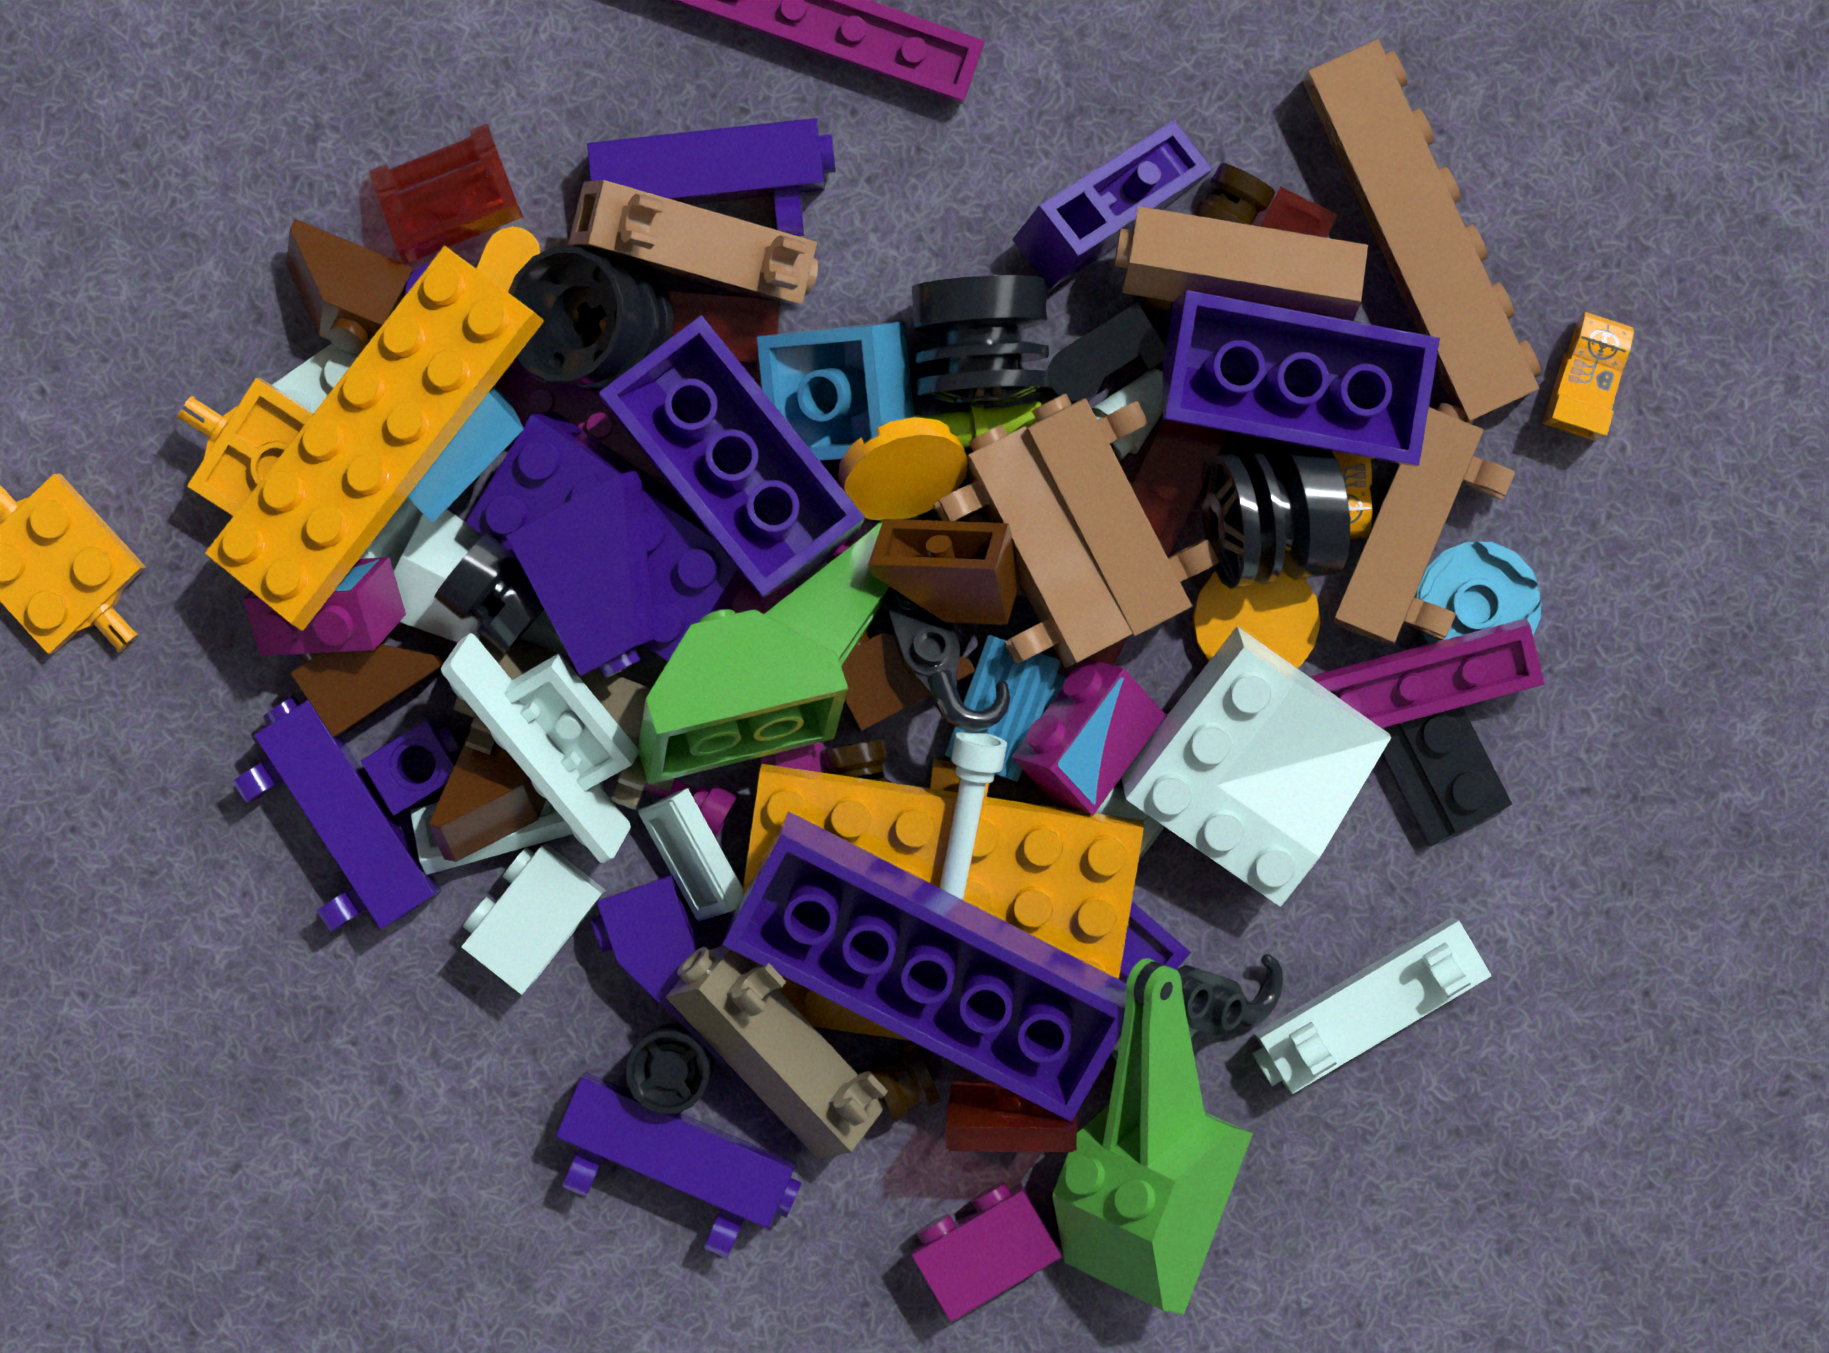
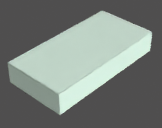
M686 788L653 800L639 809L638 812L695 918L698 921H702L734 911L743 897V888L689 789Z

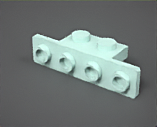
M470 633L460 639L441 667V671L449 681L452 690L459 698L467 702L490 730L495 742L501 748L507 750L531 779L535 790L542 797L547 798L567 822L576 839L586 846L600 863L613 859L631 826L626 817L598 783L631 766L640 752L639 749L560 653L511 680L474 634Z

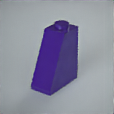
M635 470L609 478L506 536L579 676L601 669L605 678L611 677L639 662L640 658L635 649L654 640L642 482Z

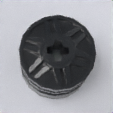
M553 247L533 256L515 275L508 291L509 294L544 320L516 358L527 371L547 381L601 391L673 337L674 311L667 289L654 273L641 265L606 256L593 250L581 247Z
M989 275L941 279L912 286L914 331L943 335L944 345L916 353V366L945 368V374L917 379L918 398L938 399L953 403V405H988L1014 402L1031 393L1051 389L1050 371L1021 369V363L1048 358L1049 346L1019 340V330L1032 328L1047 321L1045 278L1027 275Z
M1288 444L1280 445L1273 449L1268 461L1265 455L1256 449L1245 450L1238 457L1231 452L1215 454L1207 460L1203 471L1201 487L1202 522L1205 539L1209 540L1219 560V563L1213 567L1224 585L1230 589L1242 588L1254 583V580L1261 585L1270 584L1278 580L1282 568L1285 574L1294 580L1334 575L1343 570L1348 558L1350 544V511L1345 482L1338 461L1332 451Z

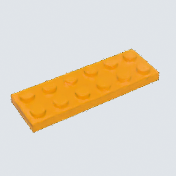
M444 245L205 554L289 623L303 631L544 320Z

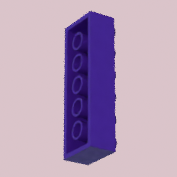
M789 811L730 919L722 944L763 966L769 963L780 975L1071 1122L1122 1033L1127 983Z

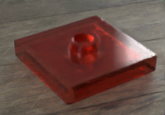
M992 1081L951 1082L946 1121V1149H949V1151H1077L1078 1112L1071 1122Z

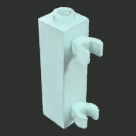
M1450 917L1254 1033L1262 1048L1252 1054L1271 1086L1283 1081L1285 1087L1294 1094L1492 975L1460 921Z

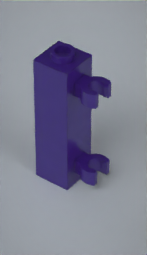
M817 118L587 143L591 181L606 180L689 205L774 196L778 231L795 236H805L800 193L825 190L823 174L836 172L832 134L819 135Z
M294 696L266 713L263 719L268 726L254 736L269 758L246 771L232 782L247 803L257 800L284 781L353 887L316 910L329 931L340 928L367 909L379 928L383 929L442 892L432 875L425 874L417 852L343 739L331 735L310 701L307 700L300 704Z
M585 1072L581 1077L556 1134V1137L579 1147L562 1186L563 1188L586 1197L603 1158L653 1178L721 1208L704 1248L725 1258H728L744 1219L769 1229L775 1213L787 1218L802 1183L791 1178L796 1162L683 1113L659 1114L646 1109L633 1097L631 1091L588 1072Z

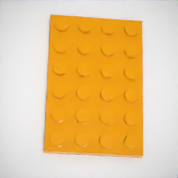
M761 764L742 894L744 895L788 811L939 888L958 793ZM983 797L963 900L1119 979L1144 831V821L1098 813L1092 816L1077 810ZM782 976L786 983L783 987L779 988L780 992L813 1027L911 1041Z

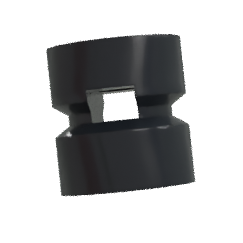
M487 532L452 570L435 593L434 598L461 620L470 617L475 618L478 621L476 633L505 655L539 617L544 607L525 571H519L514 567L515 554ZM496 591L499 593L500 599L493 595Z
M662 1024L649 1030L632 1049L626 1064L627 1084L633 1097L646 1109L659 1114H676L692 1107L704 1095L713 1073V1055L681 1024Z

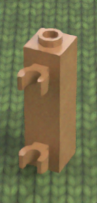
M610 181L583 182L568 245L593 250L606 256L781 305L803 304L804 295H808L815 284L818 273V261L814 258L817 246L816 241Z
M1138 206L1133 229L1120 228L1114 267L1126 269L1122 293L1144 296L1143 308L1169 312L1171 301H1174L1186 290L1354 322L1362 298L1368 245Z
M1066 393L1032 410L1037 422L1026 428L1133 632L1131 635L1136 636L1192 607L1180 582L1219 563L1209 540L1202 539L1167 558L1110 446V443L1149 424L1138 401H1133L1099 420L1096 419L1086 398L1071 404Z
M1439 403L1437 410L1429 407L1420 464L1417 467L1399 464L1333 622L1334 625L1389 648L1393 647L1402 624L1413 627L1436 639L1445 640L1456 613L1417 599L1414 595L1459 488L1463 483L1483 494L1503 501L1515 475V471L1473 456L1484 429L1472 425L1474 419L1467 422L1463 409L1446 403Z
M1000 425L971 440L969 444L973 453L967 456L968 464L965 477L969 485L939 499V502L933 504V507L941 521H959L982 509L989 523H1009L1021 578L1020 584L1040 621L1039 624L1004 642L1015 665L1053 646L1065 669L1133 634L1026 426L1008 434L1004 426Z

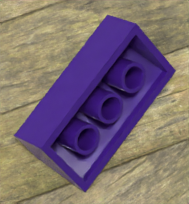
M1186 290L1173 301L1163 359V420L1417 467L1420 464L1440 338Z
M702 315L598 394L762 599L809 572L858 533L865 516Z

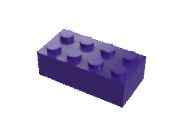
M555 411L531 415L523 427L524 430L515 440L466 523L483 535L488 532L515 554L506 537L508 534L617 474L636 470L642 482L654 640L644 645L669 661L690 625L698 623L702 617L709 613L728 609L745 583L746 578L679 495Z

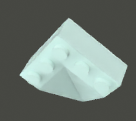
M1236 626L1153 733L1121 779L1127 801L1281 907L1322 855L1390 741L1391 736L1388 732Z

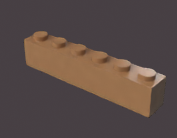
M1379 39L1309 70L1302 82L1418 334L1440 338L1435 371L1451 405L1463 409L1467 422L1539 390L1540 388L1535 380V377L1541 375L1538 359L1527 340L1518 343L1508 319L1515 316L1510 298L1500 282L1492 285L1481 262L1488 259L1485 244L1473 224L1465 227L1455 206V203L1461 201L1459 188L1450 170L1446 166L1438 169L1428 147L1435 142L1432 129L1422 110L1418 108L1412 111L1401 88L1407 86L1408 81L1396 53L1393 50L1385 53Z

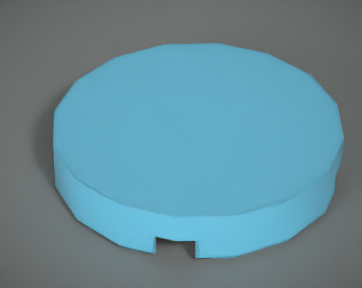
M1465 542L1442 551L1427 565L1414 595L1417 599L1456 613L1445 640L1525 618L1530 623L1532 634L1534 635L1541 619L1540 592L1533 570L1516 552L1494 542ZM1420 632L1427 644L1442 641Z

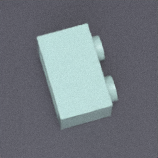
M548 844L542 845L536 853L525 847L502 876L511 885L495 904L486 897L463 925V928L470 932L471 935L462 948L521 995L528 991L606 892L603 887Z

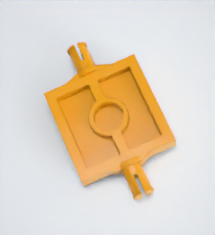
M255 378L239 405L224 416H221L195 399L194 396H191L183 406L201 416L204 420L187 409H181L177 419L182 420L207 436L209 440L204 460L187 487L234 516L314 412L261 378Z
M53 474L30 497L17 502L0 485V602L48 654L56 653L76 633L94 625L116 648L118 653L126 649L130 645L129 642H134L139 634L116 612L114 606L117 605L124 588L147 567L62 474Z

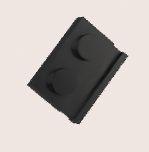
M1463 706L1382 728L1390 734L1391 739L1381 756L1427 846H1433L1440 840L1513 805Z

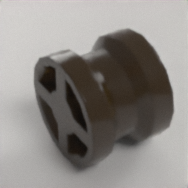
M915 1044L903 1049L900 1058L886 1063L878 1060L868 1065L873 1076L888 1091L882 1097V1100L894 1123L906 1118L909 1109L917 1105L923 1104L930 1107L941 1102L932 1077Z

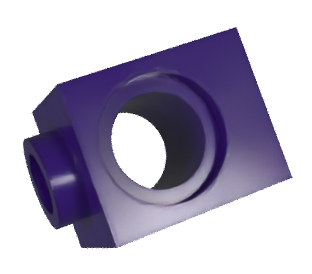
M426 720L360 761L393 816L405 813L445 788L463 745L449 725L439 729L434 720ZM416 746L427 748L435 758V771L431 778L423 783L410 779L404 769V759L407 753Z

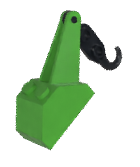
M880 521L861 539L765 614L755 609L737 614L733 610L725 609L709 613L702 617L698 623L691 624L646 697L638 743L639 756L647 782L652 784L834 739L848 691L842 666L882 605L885 609L903 665L932 696L934 705L941 716L953 726L968 731L986 730L999 723L1007 713L1011 699L1008 684L1005 681H999L996 684V698L994 703L987 709L972 710L961 702L956 689L960 646L952 622H943L870 573L868 564L883 522Z
M1265 954L1261 958V963L1266 967L1267 971L1266 981L1259 996L1252 1002L1247 1000L1238 982L1194 966L1184 965L1175 970L1145 958L1133 967L1126 984L1124 1021L1110 1104L1075 1135L1052 1194L1064 1262L1163 1311L1184 1315L1253 1135L1252 1132L1204 1112L1189 1028L1213 1035H1220L1226 1030L1234 1029L1236 1026H1255L1267 1019L1277 1005L1283 985V970L1279 961L1270 954Z

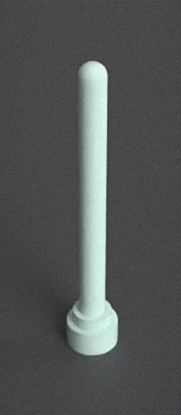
M961 731L956 733L951 761L957 765L955 774L961 779L939 887L962 900L964 899L986 783L993 782L995 773L1002 771L1007 742L1003 739L976 731Z

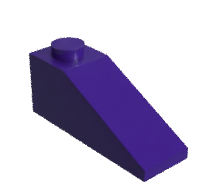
M1175 120L1040 204L1013 237L1012 241L1040 277L1045 278L1047 286L1052 289L1117 245L1120 228L1133 229L1138 206L1163 210L1205 178L1213 169Z
M672 874L598 900L597 904L600 913L591 916V921L602 952L613 950L617 962L720 1063L725 1062L718 1052L666 998L681 979L677 974L681 964L699 949Z

